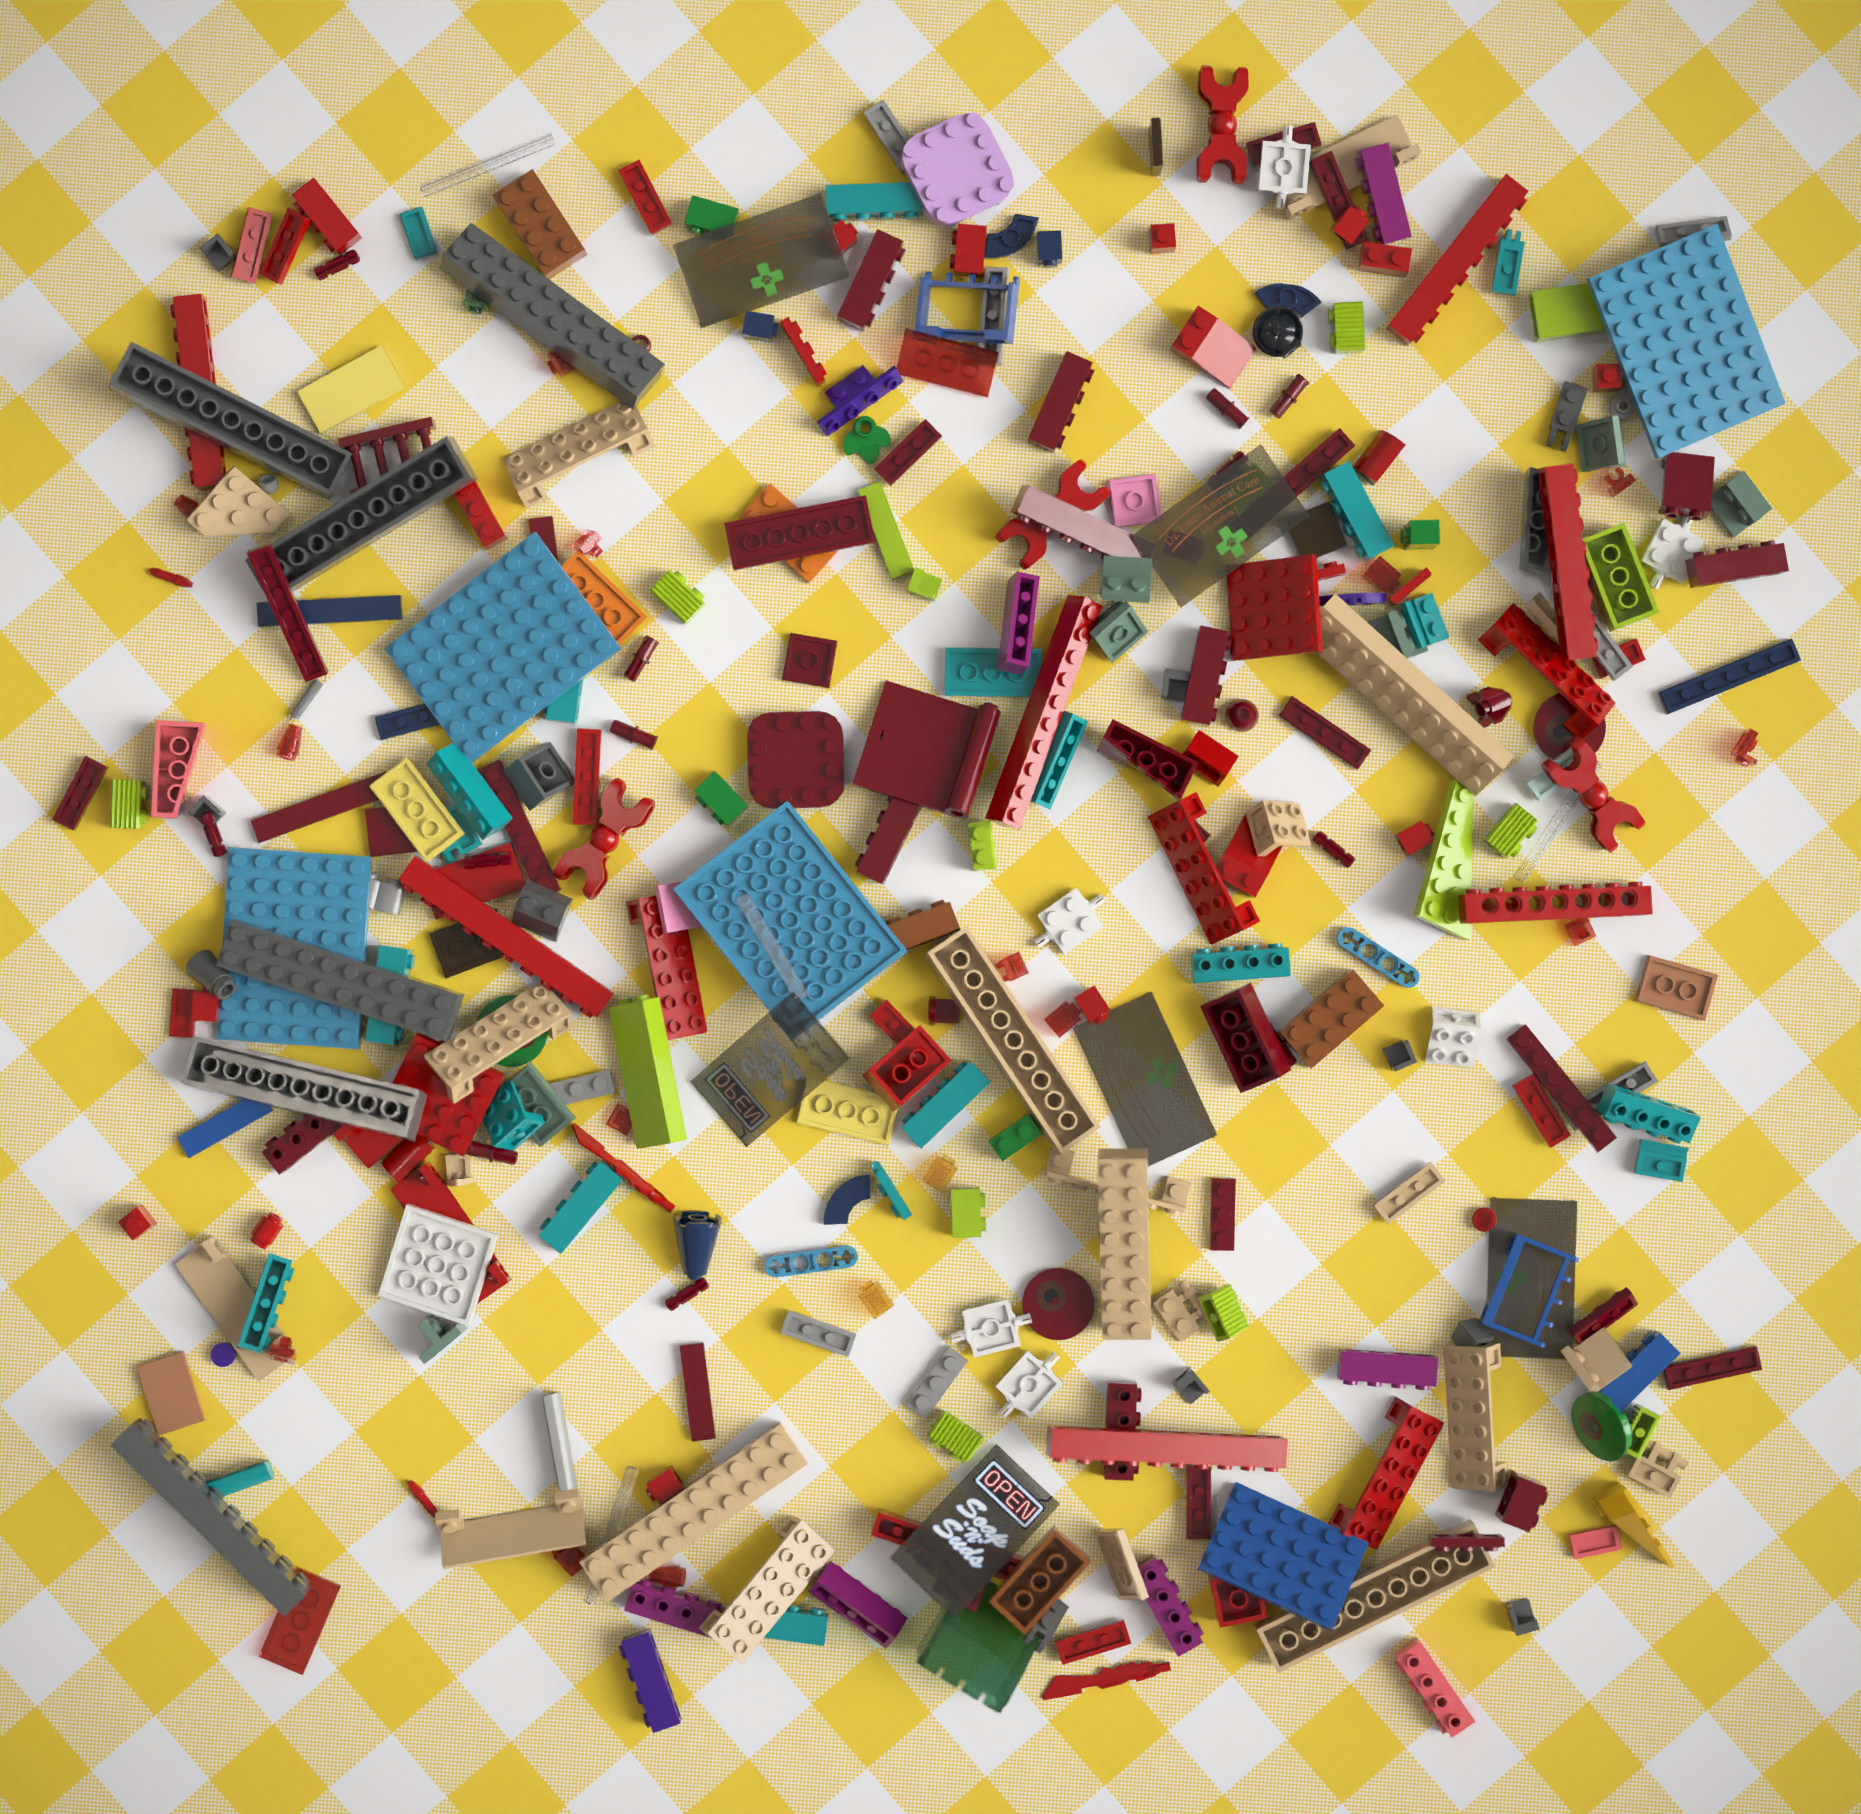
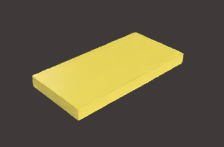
M380 345L297 392L319 432L323 434L405 389V386L384 348Z
M409 757L403 759L369 785L426 863L466 834Z
M807 1076L796 1123L889 1145L898 1109L892 1111L876 1092Z

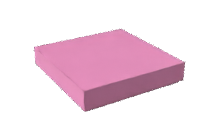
M1156 474L1108 480L1109 490L1111 491L1110 501L1113 523L1115 526L1121 528L1162 522Z
M681 882L654 886L664 934L702 927L673 890Z

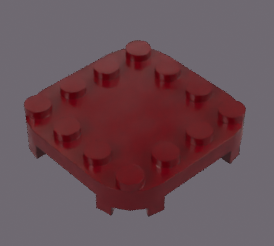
M821 711L770 712L761 714L752 720L747 734L748 786L750 795L756 803L769 809H777L786 801L793 808H824L831 806L839 800L845 786L844 735L842 726L835 716Z

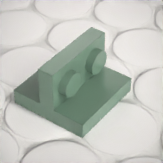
M1609 416L1576 425L1582 472L1626 466L1619 416Z
M1742 471L1712 493L1711 510L1732 538L1756 523L1773 509L1745 471Z
M1104 556L1100 588L1101 600L1149 603L1152 559Z
M1116 601L1098 617L1095 628L1089 633L1091 634L1090 639L1102 650L1107 659L1113 663L1146 635L1148 631L1133 608L1126 601L1124 603Z
M1402 609L1392 611L1385 616L1367 622L1407 659L1428 651L1427 646L1420 649L1416 648Z
M431 1315L425 1319L418 1327L433 1345L422 1353L419 1359L426 1364L468 1329L466 1325L459 1323L446 1333L444 1330L446 1326L439 1317L434 1318Z

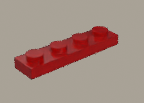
M577 728L573 825L597 826L601 729Z

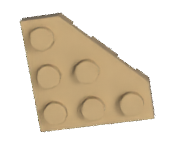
M233 465L186 520L204 536L274 532L289 516V512Z

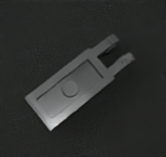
M1567 381L1563 383L1549 426L1551 429L1546 446L1551 447L1554 444L1556 433L1560 431L1565 433L1560 444V450L1566 452L1588 388Z
M1057 1599L1026 1633L1023 1642L1028 1644L1033 1640L1034 1635L1037 1636L1040 1641L1036 1645L1035 1651L1041 1653L1054 1635L1069 1606L1060 1599Z

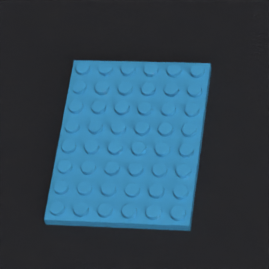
M1718 224L1586 279L1655 459L1786 404Z
M533 532L384 649L451 740L455 742L468 760L474 763L622 648L537 532Z
M788 801L673 889L772 1016H775V1019H777V1014H779V1018L782 1017V1024L780 1026L787 1035L789 1029V1037L792 1041L807 1031L806 1029L803 1030V1025L808 1029L907 952L906 948ZM790 1012L795 1013L792 1020L790 1019ZM783 1021H785V1023H787V1025H789V1026H787L788 1029H786V1024H785V1026H783Z
M229 847L223 943L230 921L242 920L366 961L369 918L368 896L369 880L371 879L372 857ZM225 969L233 977V981L237 984V989L229 999H220L216 1039L360 1049L362 1014Z

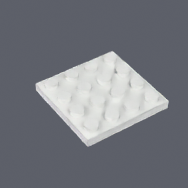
M407 1204L378 1296L470 1326L488 1271L487 1267H489L499 1234Z

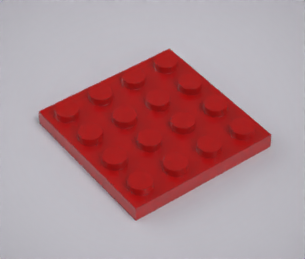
M1310 554L1226 565L1232 661L1323 652L1316 555Z
M417 1032L392 1084L417 1089L428 1094L417 1135L419 1134L421 1137L464 1157L505 1074L489 1067L472 1078L474 1091L453 1104L448 1098L446 1084L425 1060L427 1053L443 1043Z

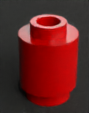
M273 1212L269 1214L263 1213L251 1232L250 1241L262 1249H266L268 1245L271 1246L284 1227L281 1223L282 1218Z

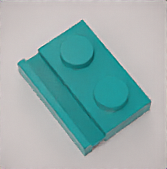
M1433 593L1400 605L1417 649L1449 638Z
M1643 1139L1639 1140V1150L1634 1168L1635 1174L1683 1182L1689 1148Z

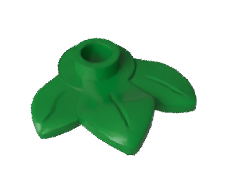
M862 416L854 422L853 430L845 436L844 452L846 456L859 452L863 460L873 464L878 458L880 447L890 446L891 439L887 430L877 426L871 417ZM864 424L870 427L869 431L866 433H863L860 430L861 426Z

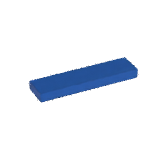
M242 1100L180 1135L177 1139L188 1158H191L274 1110L271 1106Z

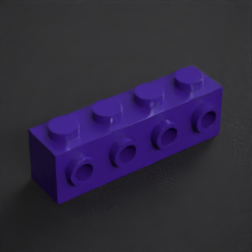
M651 1628L623 1637L622 1645H619L620 1653L623 1659L628 1660L630 1668H627L628 1676L631 1682L635 1681L638 1690L635 1691L638 1704H643L646 1713L643 1714L646 1727H651L652 1732L656 1733L681 1724L682 1717Z

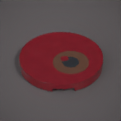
M1561 693L1548 698L1542 703L1533 723V735L1537 746L1544 755L1553 760L1571 748L1569 741L1575 736L1564 723L1577 709ZM1605 718L1583 738L1595 753L1599 750L1605 738Z
M1049 1268L1035 1275L1027 1284L1022 1299L1024 1315L1030 1313L1032 1323L1028 1324L1040 1336L1051 1340H1066L1081 1333L1089 1324L1094 1312V1296L1087 1281L1075 1271L1066 1268Z

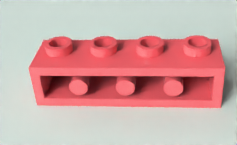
M1418 1638L1394 1653L1397 1658L1394 1664L1402 1675L1407 1673L1411 1678L1408 1684L1416 1695L1419 1692L1422 1694L1425 1700L1421 1703L1429 1714L1435 1713L1439 1719L1435 1723L1443 1735L1448 1732L1451 1738H1453L1476 1722Z

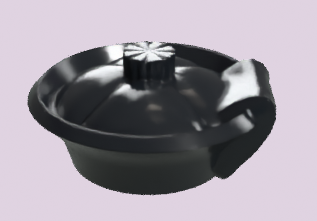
M1271 307L1261 312L1256 318L1253 325V339L1263 353L1285 359L1301 346L1303 337L1302 323L1299 317L1290 309Z

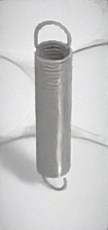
M318 678L311 683L290 714L292 717L299 719L323 686L317 680Z

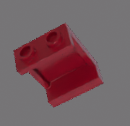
M1679 452L1665 455L1662 458L1661 468H1664L1662 502L1658 513L1665 514L1668 518L1683 516L1689 517L1693 521L1706 519L1711 512L1715 457Z

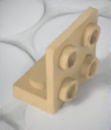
M1262 800L1246 812L1257 856H1266L1278 846L1303 848L1311 846L1299 803Z
M1601 1328L1574 1349L1568 1345L1561 1350L1590 1392H1598L1632 1367V1364L1605 1328Z

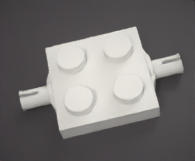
M1283 125L1282 140L1276 142L1262 141L1258 190L1271 191L1277 194L1276 209H1286L1287 195L1307 193L1311 145L1298 144L1292 141L1293 126Z
M1684 517L1680 525L1673 524L1664 518L1660 520L1640 559L1641 563L1647 565L1655 572L1649 584L1650 587L1658 590L1663 578H1671L1680 584L1685 582L1688 576L1685 560L1693 558V553L1700 552L1705 540L1694 535L1689 530L1693 521L1689 517Z
M1075 887L1037 914L1044 926L1045 933L1034 939L1035 943L1040 948L1051 940L1059 946L1065 955L1104 927L1097 918L1094 909L1106 902V900L1100 893L1091 901L1083 898Z
M1009 1298L962 1310L965 1321L964 1330L951 1333L953 1343L967 1339L971 1345L974 1358L1021 1346L1018 1328L1021 1325L1032 1323L1031 1315L1028 1313L1016 1317L1012 1311Z
M1027 1350L995 1385L1007 1399V1403L998 1412L1004 1418H1007L1011 1411L1016 1408L1032 1419L1063 1384L1051 1369L1061 1357L1052 1351L1043 1361L1037 1359Z

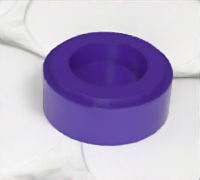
M227 1342L215 1345L211 1351V1359L219 1367L229 1366L236 1358V1350Z

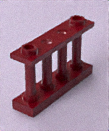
M427 417L337 438L339 447L352 453L351 461L358 488L351 489L350 495L367 485L359 452L361 447L370 445L374 449L379 475L382 476L388 472L383 450L384 442L389 440L397 442L401 463L410 459L406 443L408 436L417 434V437H420L423 450L432 445L429 435L432 430H436L435 420L432 417Z

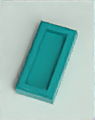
M423 207L400 213L399 215L415 261L437 254L438 251Z

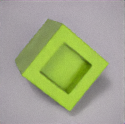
M915 567L907 592L935 601L942 579Z

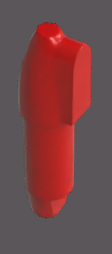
M152 567V569H149L150 574L154 577L173 583L176 586L188 588L193 586V582L182 575L173 574L159 568Z
M410 1480L407 1482L412 1495L421 1503L428 1514L434 1518L438 1510L427 1497L425 1491L414 1481Z

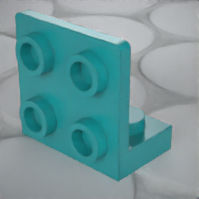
M508 1081L496 1091L483 1117L493 1146L512 1151L545 1124L542 1115L525 1111L512 1081Z

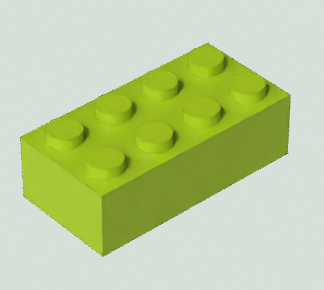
M1625 522L1583 538L1587 547V553L1584 556L1585 564L1590 572L1589 582L1609 632L1659 613L1658 606Z

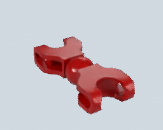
M1202 65L1199 70L1197 91L1201 100L1209 107L1210 117L1208 118L1207 127L1211 134L1208 139V146L1204 148L1196 159V178L1199 183H1206L1210 179L1212 167L1218 163L1224 164L1230 169L1231 181L1234 184L1243 185L1246 179L1247 155L1236 143V135L1234 134L1237 130V120L1234 113L1236 112L1237 103L1242 100L1249 89L1247 67H1238L1233 74L1232 85L1229 86L1219 85L1215 81L1212 66Z
M1079 459L1060 475L1059 491L1054 497L1083 511H1092L1110 495L1111 491L1106 486L1099 488L1093 493H1085L1080 490L1078 477L1086 469V462L1083 459ZM1013 518L996 533L994 538L998 542H1004L1010 537L1018 535L1026 540L1028 551L1019 562L1020 567L1025 570L1044 556L1047 548L1046 540L1049 534L1038 530V525L1031 521L1029 524Z
M1576 735L1569 741V745L1574 753L1573 761L1569 766L1561 768L1557 762L1546 759L1541 764V767L1552 783L1564 788H1572L1574 792L1578 793L1580 803L1585 808H1588L1587 810L1592 817L1590 823L1591 835L1604 850L1612 853L1618 847V843L1613 835L1614 828L1618 823L1626 821L1631 827L1640 830L1645 826L1646 822L1635 806L1623 801H1616L1613 797L1609 796L1607 786L1596 775L1597 755L1584 739Z
M620 778L613 779L601 796L603 814L599 821L603 824L596 826L591 831L590 843L585 841L581 848L565 852L553 871L555 878L566 880L575 870L584 869L587 880L582 890L584 896L589 900L595 899L608 882L606 863L610 856L607 854L613 852L618 847L619 834L624 836L628 830L645 825L655 808V801L647 797L642 798L633 808H624L622 797L626 790V784Z

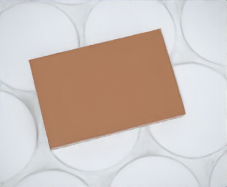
M1647 955L1634 1001L1705 1021L1718 974Z
M184 1351L136 1367L158 1436L206 1420Z

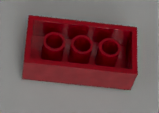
M1251 982L1215 997L1200 1006L1240 1093L1280 1078L1292 1070Z

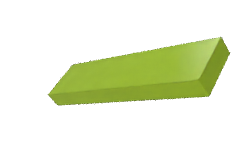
M879 481L859 489V495H866L872 528L892 580L914 572L881 482Z

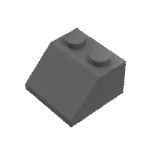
M551 742L518 758L504 770L529 811L546 803L575 782L574 777Z
M528 880L523 886L515 905L512 922L519 927L556 942L573 899Z

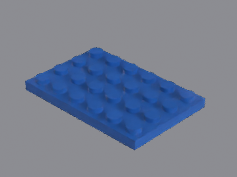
M1235 1482L1197 1570L1326 1630L1332 1631L1369 1543L1353 1535L1350 1537L1340 1533V1529Z

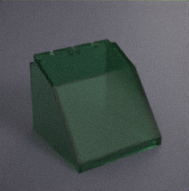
M990 1580L975 1612L946 1599L917 1647L916 1663L934 1675L942 1667L944 1671L940 1676L941 1679L955 1688L963 1680L965 1683L960 1691L977 1701L982 1693H984L986 1696L981 1704L1000 1714L1008 1704L1025 1673L1040 1639L1034 1635L1033 1640L1028 1644L1023 1642L1025 1634L989 1602L990 1594L999 1586Z

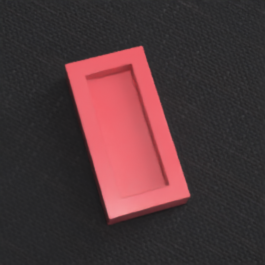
M1617 1525L1568 1534L1574 1559L1622 1550Z

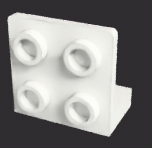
M1432 1007L1430 1014L1432 1028L1425 1057L1426 1062L1472 1068L1482 1028L1480 1012Z

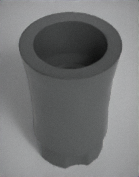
M202 950L196 953L187 963V975L205 987L213 996H217L221 1000L229 999L237 989V984L233 981V977L224 968L216 966L218 960L212 951Z

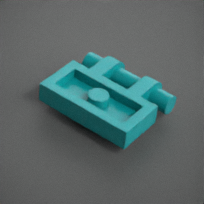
M456 804L447 809L466 834L439 854L440 857H444L447 864L456 860L452 854L453 850L458 849L460 855L464 856L483 845L480 837L473 830L465 816L459 811Z

